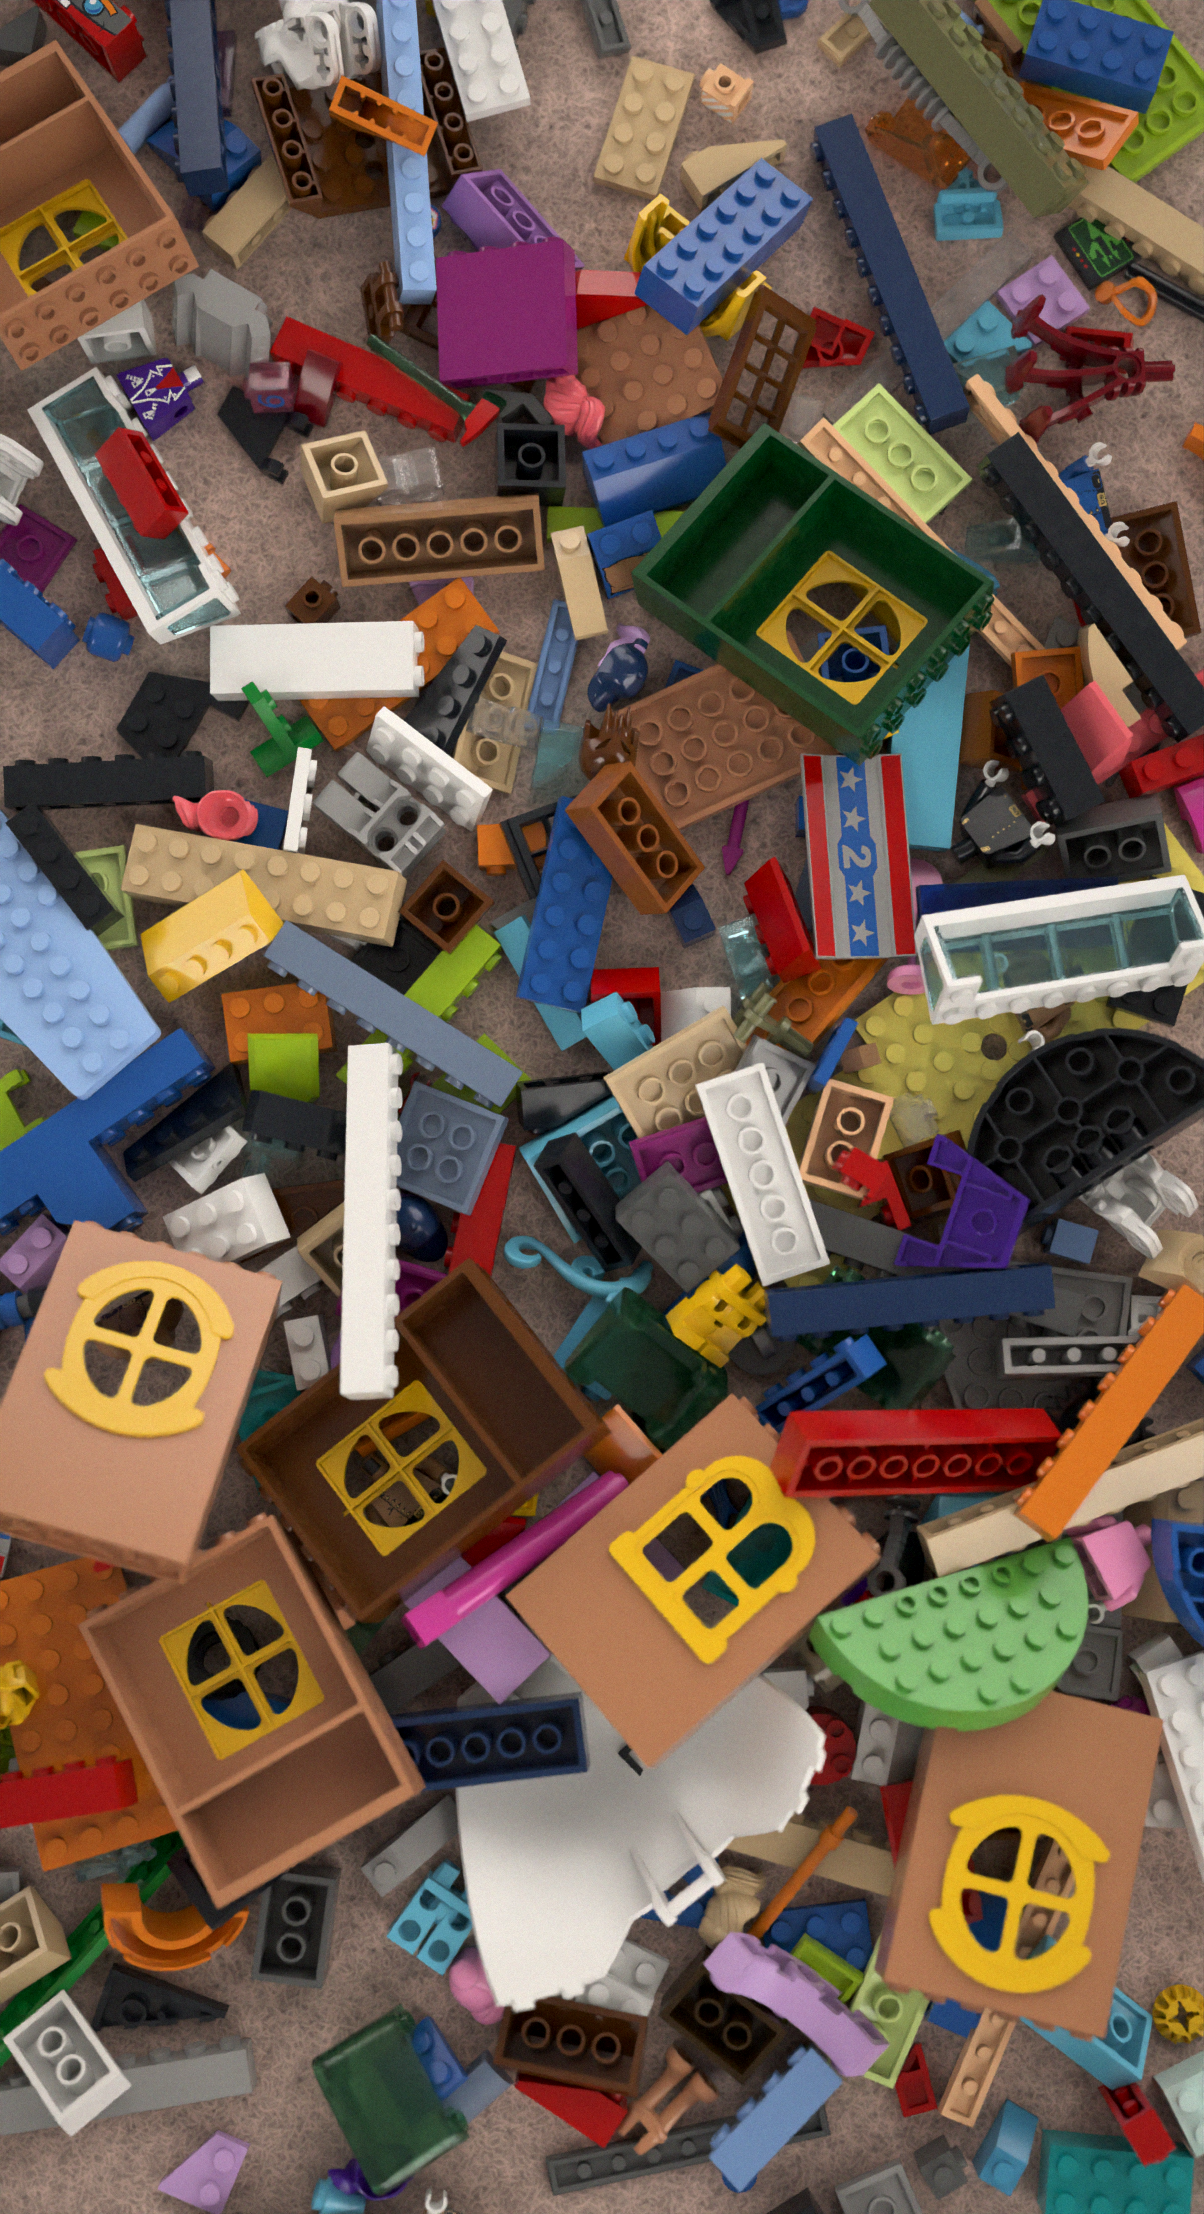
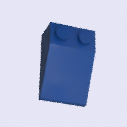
M172 119L148 137L146 144L176 174L175 161H180V157L177 156L175 151L173 134L178 133V128H175ZM224 119L229 191L198 196L212 212H215L224 205L234 190H239L244 185L249 173L255 166L262 164L261 150L239 127Z

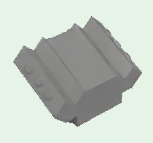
M212 269L209 270L204 280L190 273L173 281L172 329L176 346L192 342L195 357L202 356L227 370L229 377L245 373L249 388L266 384L270 351V328L273 322L267 315L268 307L262 301V298Z

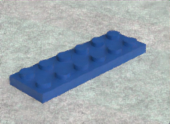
M561 796L557 802L516 998L581 1014V1009L586 1006L613 876L565 812V809L574 799Z

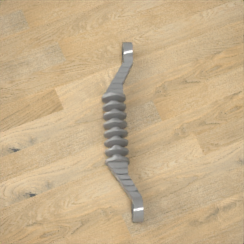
M838 0L840 8L845 13L854 17L860 16L877 44L874 50L875 57L878 60L884 59L883 66L886 70L893 69L891 77L894 80L901 79L899 87L902 90L909 89L907 92L909 100L917 99L915 103L917 110L925 109L923 113L924 119L927 121L934 119L931 124L932 129L935 132L946 129L964 151L973 158L978 165L977 179L979 184L984 189L995 193L1006 189L1009 185L1003 177L996 183L989 182L988 171L993 164L868 5L872 0H861L854 7H850L849 0Z

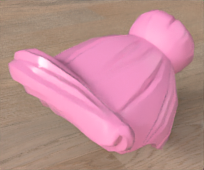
M475 1947L463 1949L453 1958L449 1968L451 1993L461 2006L471 2011L473 2018L483 2025L496 2024L503 2018L505 2006H496L485 1975L479 1950Z

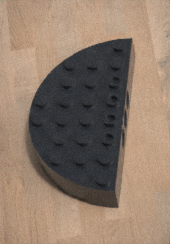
M1099 1028L1095 1029V1031L1079 1034L1073 1033L1060 1037L1030 1052L1002 1076L987 1102H984L980 1108L968 1141L967 1153L1030 1199L1019 1235H1021L1204 1118V1059L1173 1040L1141 1030Z

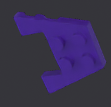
M937 1134L927 1164L962 1176L940 1245L904 1234L894 1265L1008 1268L1030 1199L949 1138Z

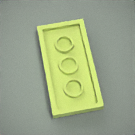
M880 383L833 425L843 438L926 524L971 484L972 478Z

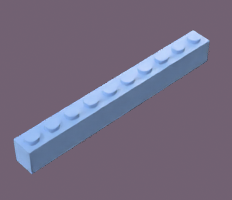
M376 0L382 55L381 78L383 96L424 115L416 0ZM386 140L395 272L399 281V287L397 288L398 301L402 304H431L437 289L427 152L425 157Z

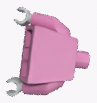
M1102 1515L1094 1518L1088 1525L1074 1526L1063 1530L1056 1540L1050 1542L1046 1540L1050 1544L1061 1540L1062 1536L1066 1534L1071 1538L1083 1566L1086 1583L1095 1598L1088 1599V1609H1098V1613L1089 1618L1090 1623H1100L1104 1618L1105 1611L1113 1612L1137 1597L1145 1578L1144 1573L1151 1567V1560L1144 1549L1152 1544L1151 1529L1145 1524H1141L1134 1529L1128 1520L1117 1521L1112 1515Z

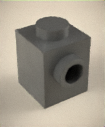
M944 2134L913 2152L919 2170L937 2201L968 2183L963 2170L968 2164L959 2147L955 2145L951 2148Z

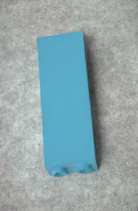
M901 639L899 640V642H898L897 645H896V652H897V650H898L899 647H900V641H901ZM969 646L960 657L955 655L948 663L949 668L942 679L938 682L933 680L926 689L927 693L923 701L916 708L911 706L904 714L905 719L899 728V733L888 737L886 754L902 753L909 849L946 852L951 848Z

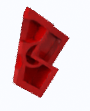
M814 306L810 317L817 321L815 325L817 328L802 368L860 366L875 332L850 320L838 318Z

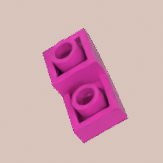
M1200 776L1173 789L1181 820L1189 821L1197 853L1204 854V776Z

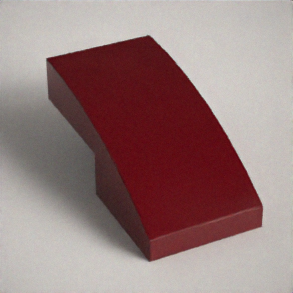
M308 350L298 384L294 411L308 416L309 422L323 428L327 425L336 397L333 391L342 362L314 350Z

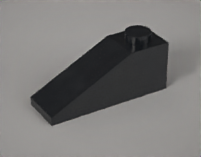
M613 1071L517 1082L515 1086L518 1122L524 1131L528 1130L530 1133H544L549 1130V1127L560 1126L611 1093L603 1077Z

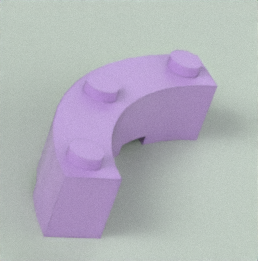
M730 1932L703 1963L711 1973L710 1978L716 1987L726 1993H736L752 1998L768 2006L779 2018L789 2020L813 2040L829 2056L835 2070L846 2077L863 2076L890 2045L860 2010H855L852 2013L837 1999L841 1992L831 1983L783 1949L773 1944L768 1949L760 1946V1941L755 1936Z

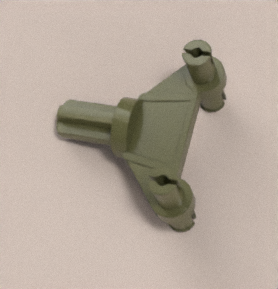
M761 981L750 997L745 996L740 1002L743 1007L740 1008L733 1018L738 1028L733 1035L745 1043L758 1026L770 1032L766 1038L767 1041L775 1045L778 1043L789 1052L806 1059L814 1048L813 1043L790 1027L792 1021L786 1016H783L777 1022L768 1014L777 1000L769 995L773 989Z

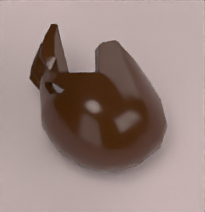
M608 703L600 729L595 728L590 720H586L580 742L578 762L580 770L589 781L607 764L631 761L635 767L640 732L637 728H631V707L628 708L625 719L622 713L618 720L617 712L612 717L611 704Z

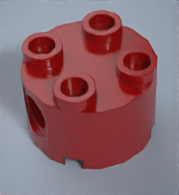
M810 1706L805 1711L825 1735L822 1748L826 1757L821 1772L814 1770L809 1783L812 1785H829L840 1781L851 1773L856 1759V1742L847 1722L838 1713L824 1706Z

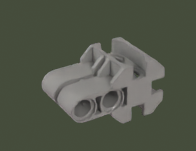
M356 752L337 773V777L355 792L354 796L337 782L331 780L312 804L370 857L375 858L381 863L385 869L399 871L406 879L446 834L445 824L426 805H421L415 800L406 788L390 779L366 757ZM363 801H365V802L368 803L372 808H374L377 813L373 812V811L370 810L369 808H366V807L362 804ZM411 811L418 815L415 823L409 826L401 824L400 817L402 814ZM384 837H391L395 840V845L389 851H381L377 848L378 842Z

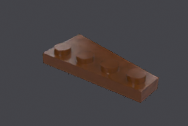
M345 1178L271 1189L291 1237L241 1260V1263L296 1241L300 1235L345 1201Z

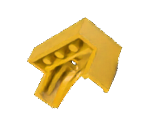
M661 193L638 214L634 231L624 256V260L631 265L632 272H642L643 266L690 223L672 207L668 206L670 201ZM758 270L754 271L699 324L704 336L719 335L728 342L742 328L753 295L758 291L759 285H765L772 290V287L765 282L766 277Z

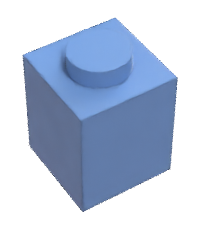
M1052 1219L1051 1225L1046 1224L1042 1232L1041 1244H1045L1043 1253L1080 1264H1090L1099 1230L1062 1219Z

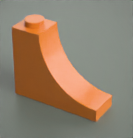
M343 75L340 78L329 108L330 118L359 132H366L383 138L423 157L426 155L438 122Z

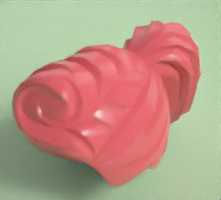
M575 375L549 378L546 382L543 407L552 416L554 425H565V435L577 436L578 442L588 449L603 446L597 438L605 415V406L601 400L589 397L586 386L582 385Z
M230 790L212 791L197 803H192L179 796H173L175 809L183 825L189 830L203 831L211 838L236 841L243 836L251 835L256 828L258 822L257 808L251 805L249 801H245L237 792Z

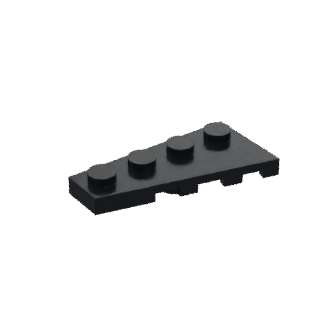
M475 625L403 721L450 756L507 640L498 634Z

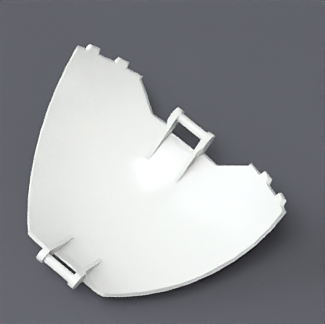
M520 1615L519 1618H520V1619L531 1629V1631L539 1638V1636L534 1632V1630L529 1626V1624H528V1623L524 1620V1618ZM553 1653L504 1700L582 1692L591 1764L588 1772L456 1788L459 1843L468 1906L485 1975L497 2007L511 2005L516 2012L534 2008V2000L560 1993L566 2000L583 1994V1985L609 1975L608 1969L616 1958L634 1920L654 1908L666 1926L670 1927L678 1920L677 1915L712 1886L718 1887L726 1881L715 1857L734 1838L776 1830L781 1833L794 1812L799 1815L802 1813L808 1801L807 1786L814 1770L821 1772L826 1757L822 1748L825 1735L808 1713L786 1692L760 1673L656 1769L647 1768L636 1753L631 1750L628 1754L643 1769L640 1776L618 1755V1752L627 1744L626 1741ZM477 1681L457 1699V1706L497 1701ZM700 1863L705 1873L669 1902L664 1891Z

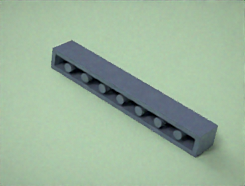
M287 920L263 955L270 960L267 965L268 968L282 977H285L289 972L299 979L297 983L299 988L312 996H315L317 991L329 998L326 1005L342 1015L347 1010L359 1017L356 1021L357 1025L374 1034L376 1029L388 1036L385 1041L386 1043H389L401 1053L406 1048L418 1055L414 1061L431 1072L436 1066L447 1073L444 1080L459 1090H462L464 1086L469 1087L476 1092L473 1099L489 1109L494 1104L498 1107L502 1106L523 1073L520 1069Z

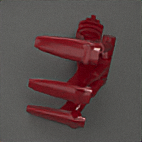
M1043 294L1038 295L1023 310L1021 309L1017 312L1011 328L1012 339L1026 337L1029 331L1049 344L1051 350L1067 360L1065 364L1067 370L1033 368L1037 362V352L1028 350L1005 368V389L1010 395L1019 392L1024 387L1023 382L1044 384L1047 388L1064 389L1066 397L1070 399L1067 402L1069 406L1059 411L1053 412L1050 406L1041 405L1019 421L1018 426L1025 435H1030L1036 443L1039 442L1045 430L1057 423L1061 425L1075 418L1078 423L1087 420L1093 415L1090 407L1103 399L1114 401L1117 397L1138 396L1143 392L1146 382H1171L1174 380L1175 364H1173L1172 360L1145 361L1143 348L1135 350L1132 347H1123L1121 350L1117 346L1105 348L1081 341L1052 327L1039 317L1046 301ZM1086 364L1094 368L1082 369V366ZM1118 367L1126 370L1128 378H1124L1119 374ZM1104 383V387L1084 397L1082 386Z

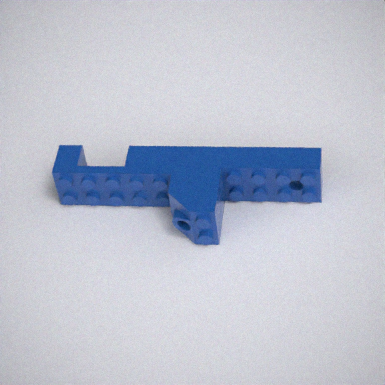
M180 1027L131 1061L88 1099L81 1100L77 1098L0 1151V1234L2 1237L20 1227L18 1221L29 1214L31 1217H34L45 1209L49 1210L58 1223L73 1225L74 1220L83 1223L93 1221L99 1223L107 1230L118 1233L121 1231L131 1233L144 1224L142 1218L149 1214V1212L110 1157L104 1145L108 1144L111 1147L119 1143L127 1136L124 1131L135 1124L137 1127L145 1125L155 1117L153 1112L162 1105H165L166 1108L174 1105L183 1098L181 1092L191 1085L197 1088L211 1079L210 1072L216 1069V1067L194 1035Z

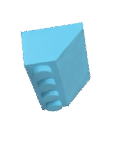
M1049 1935L1044 1936L1026 1960L1043 1954L1057 1941ZM1114 1987L1105 2039L1093 2036L1092 2042L1084 2041L1070 2036V2031L1064 2030L1062 2027L1056 2026V2031L1050 2032L1034 2027L1033 2022L1026 2018H1019L1111 2090L1142 2080L1153 2016L1116 1987Z

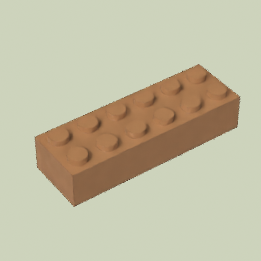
M538 493L339 509L335 511L333 518L342 587L545 570Z

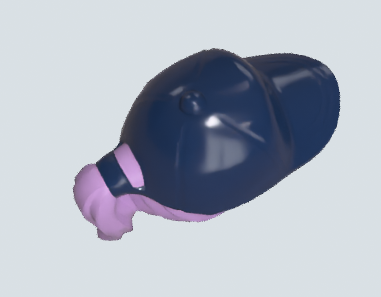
M622 623L617 625L616 630L621 639L609 644L606 654L599 661L598 670L590 680L587 689L589 702L597 712L606 711L608 703L612 706L621 698L636 696L642 689L648 675V663L644 653L650 642V636L644 629L623 625Z
M400 1193L401 1207L400 1210H396V1224L400 1228V1243L397 1246L410 1256L423 1262H434L441 1259L447 1250L448 1236L437 1213L423 1198L417 1195Z

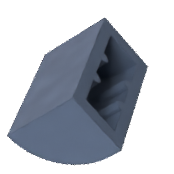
M487 2049L464 2069L469 2079L432 2110L448 2128L455 2132H460L514 2084L513 2079L505 2070L498 2069L493 2064L494 2057Z

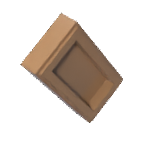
M976 0L974 2L972 20L977 25H983V36L1007 67L1012 69L1021 62L1024 46L988 0Z

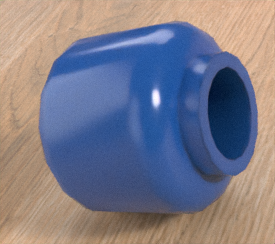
M101 612L97 614L96 618L90 616L82 642L87 643L86 649L90 654L116 662L121 658L122 653L129 656L135 636L129 634L130 624L127 621Z

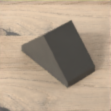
M37 5L0 28V65L10 67L44 47L48 27Z

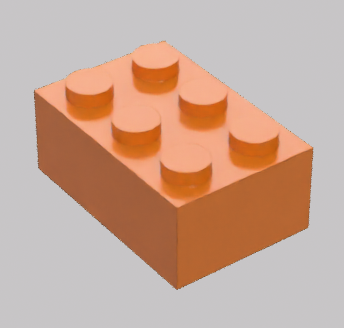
M297 983L221 994L230 1062L236 1066L249 1064L247 1034L318 1033L319 1054L338 1051L332 1008L326 1005L329 998L318 991L315 996H312L299 988Z

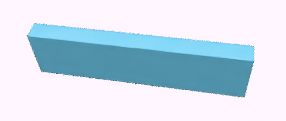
M526 915L520 916L494 932L519 978L531 927ZM534 1002L561 1051L587 1037L582 1031L581 1014Z

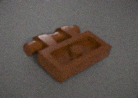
M390 261L379 263L380 272H370L360 287L371 351H384L395 337L396 331L403 329V304L398 301L396 290L399 287L397 274L393 272Z

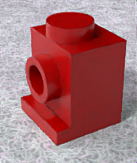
M852 1147L849 1152L842 1150L832 1168L837 1170L838 1174L843 1176L840 1182L856 1192H859L861 1188L866 1190L863 1197L868 1201L875 1197L891 1171V1168L857 1147Z

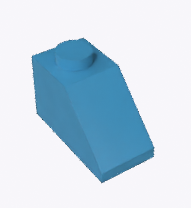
M1006 2098L972 2160L978 2178L1006 2195L1011 2196L1028 2165L1038 2122L1037 2116Z

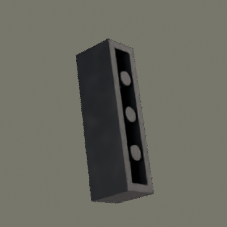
M32 802L5 822L87 931L89 929L93 930L98 937L124 917L46 813L35 803Z
M251 1090L241 1131L252 1133L251 1140L270 1145L272 1139L284 1141L285 1149L304 1153L305 1147L316 1149L317 1157L333 1161L337 1160L338 1155L346 1157V1112L261 1090Z
M574 1132L549 1140L533 1165L605 1272L633 1265L642 1246L616 1220L615 1205L621 1200L577 1133Z

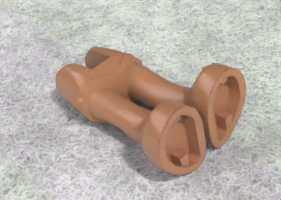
M672 2043L665 2052L667 2066L663 2073L638 2100L633 2099L628 2104V2112L617 2128L618 2133L622 2137L629 2130L634 2129L638 2121L647 2128L648 2132L641 2136L640 2141L633 2148L640 2156L656 2144L664 2143L668 2138L667 2133L694 2104L698 2101L711 2104L720 2096V2092L711 2078L702 2069H698L659 2115L655 2112L654 2109L668 2093L696 2067V2062L675 2043Z

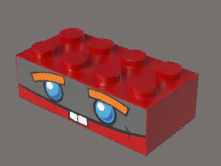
M32 0L118 83L147 57L142 44L144 38L135 25L137 19L125 5L119 7L113 0Z

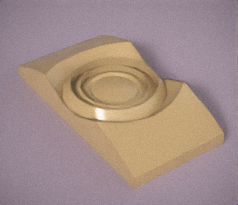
M1158 1230L1156 1235L1163 1249L1154 1260L1146 1257L1138 1276L1172 1290L1185 1284L1204 1298V1236L1177 1230Z

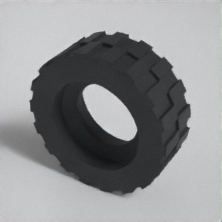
M225 1617L244 1654L251 1655L260 1650L256 1639L247 1626H244L237 1619L232 1620L230 1617ZM211 1621L202 1622L198 1626L189 1645L187 1669L189 1680L193 1685H199L215 1676V1674H211L205 1669L204 1657L209 1648L223 1642ZM262 1664L258 1665L254 1670L256 1679ZM234 1679L206 1695L205 1699L225 1701L227 1698L233 1699L238 1697V1694L247 1690L240 1679Z

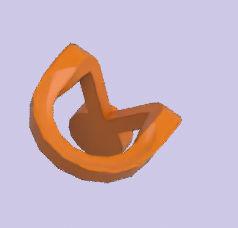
M1135 277L1117 287L1111 281H1104L1095 291V298L1103 305L1113 302L1120 313L1135 326L1147 325L1153 318L1157 308L1156 290L1144 277ZM1133 287L1145 291L1148 297V306L1144 315L1138 319L1131 314L1117 297L1118 294Z

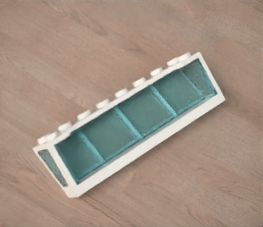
M95 367L27 410L148 634L161 645L238 616L241 612L235 602L239 600V597L230 582H226L221 573L224 570L214 554L209 556L205 546L209 542L199 526L194 528L189 519L194 515L183 498L181 500L189 514L165 540L141 537L134 529L133 521L125 507L118 501L117 493L109 479L103 474L102 467L94 454L118 427L141 431L145 437L149 434L138 417L133 418L129 410L134 407L124 390L120 391L111 375L105 378L98 368ZM151 444L150 446L161 464L164 461L156 447ZM166 471V474L170 479L172 485L174 486L175 490H178L179 488L176 482L174 481L173 477L168 471Z
M1172 876L922 915L915 933V941L932 1025L941 1023L952 1025L965 1019L977 1017L988 1019L1001 1013L1012 1012L1018 1014L1031 1008L1043 1006L1054 1008L1067 1002L1078 1001L1084 1003L1097 997L1109 995L1111 997H1119L1127 992L1139 990L1150 992L1163 986L1175 985L1181 987L1191 983L1204 963V917L1186 876Z

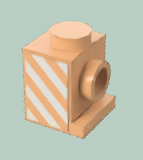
M720 63L715 71L709 68L701 79L699 85L702 88L701 103L733 124L752 98L754 81L750 78L745 80Z

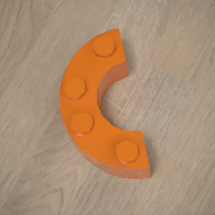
M101 1883L100 1893L104 1928L112 1948L116 1947L124 1955V1960L147 1970L176 1971L194 1967L210 1960L212 1952L219 1949L222 1945L228 1947L235 1940L244 1927L249 1914L247 1905L224 1925L212 1931L194 1904L181 1911L169 1913L153 1911L142 1903L137 1883Z

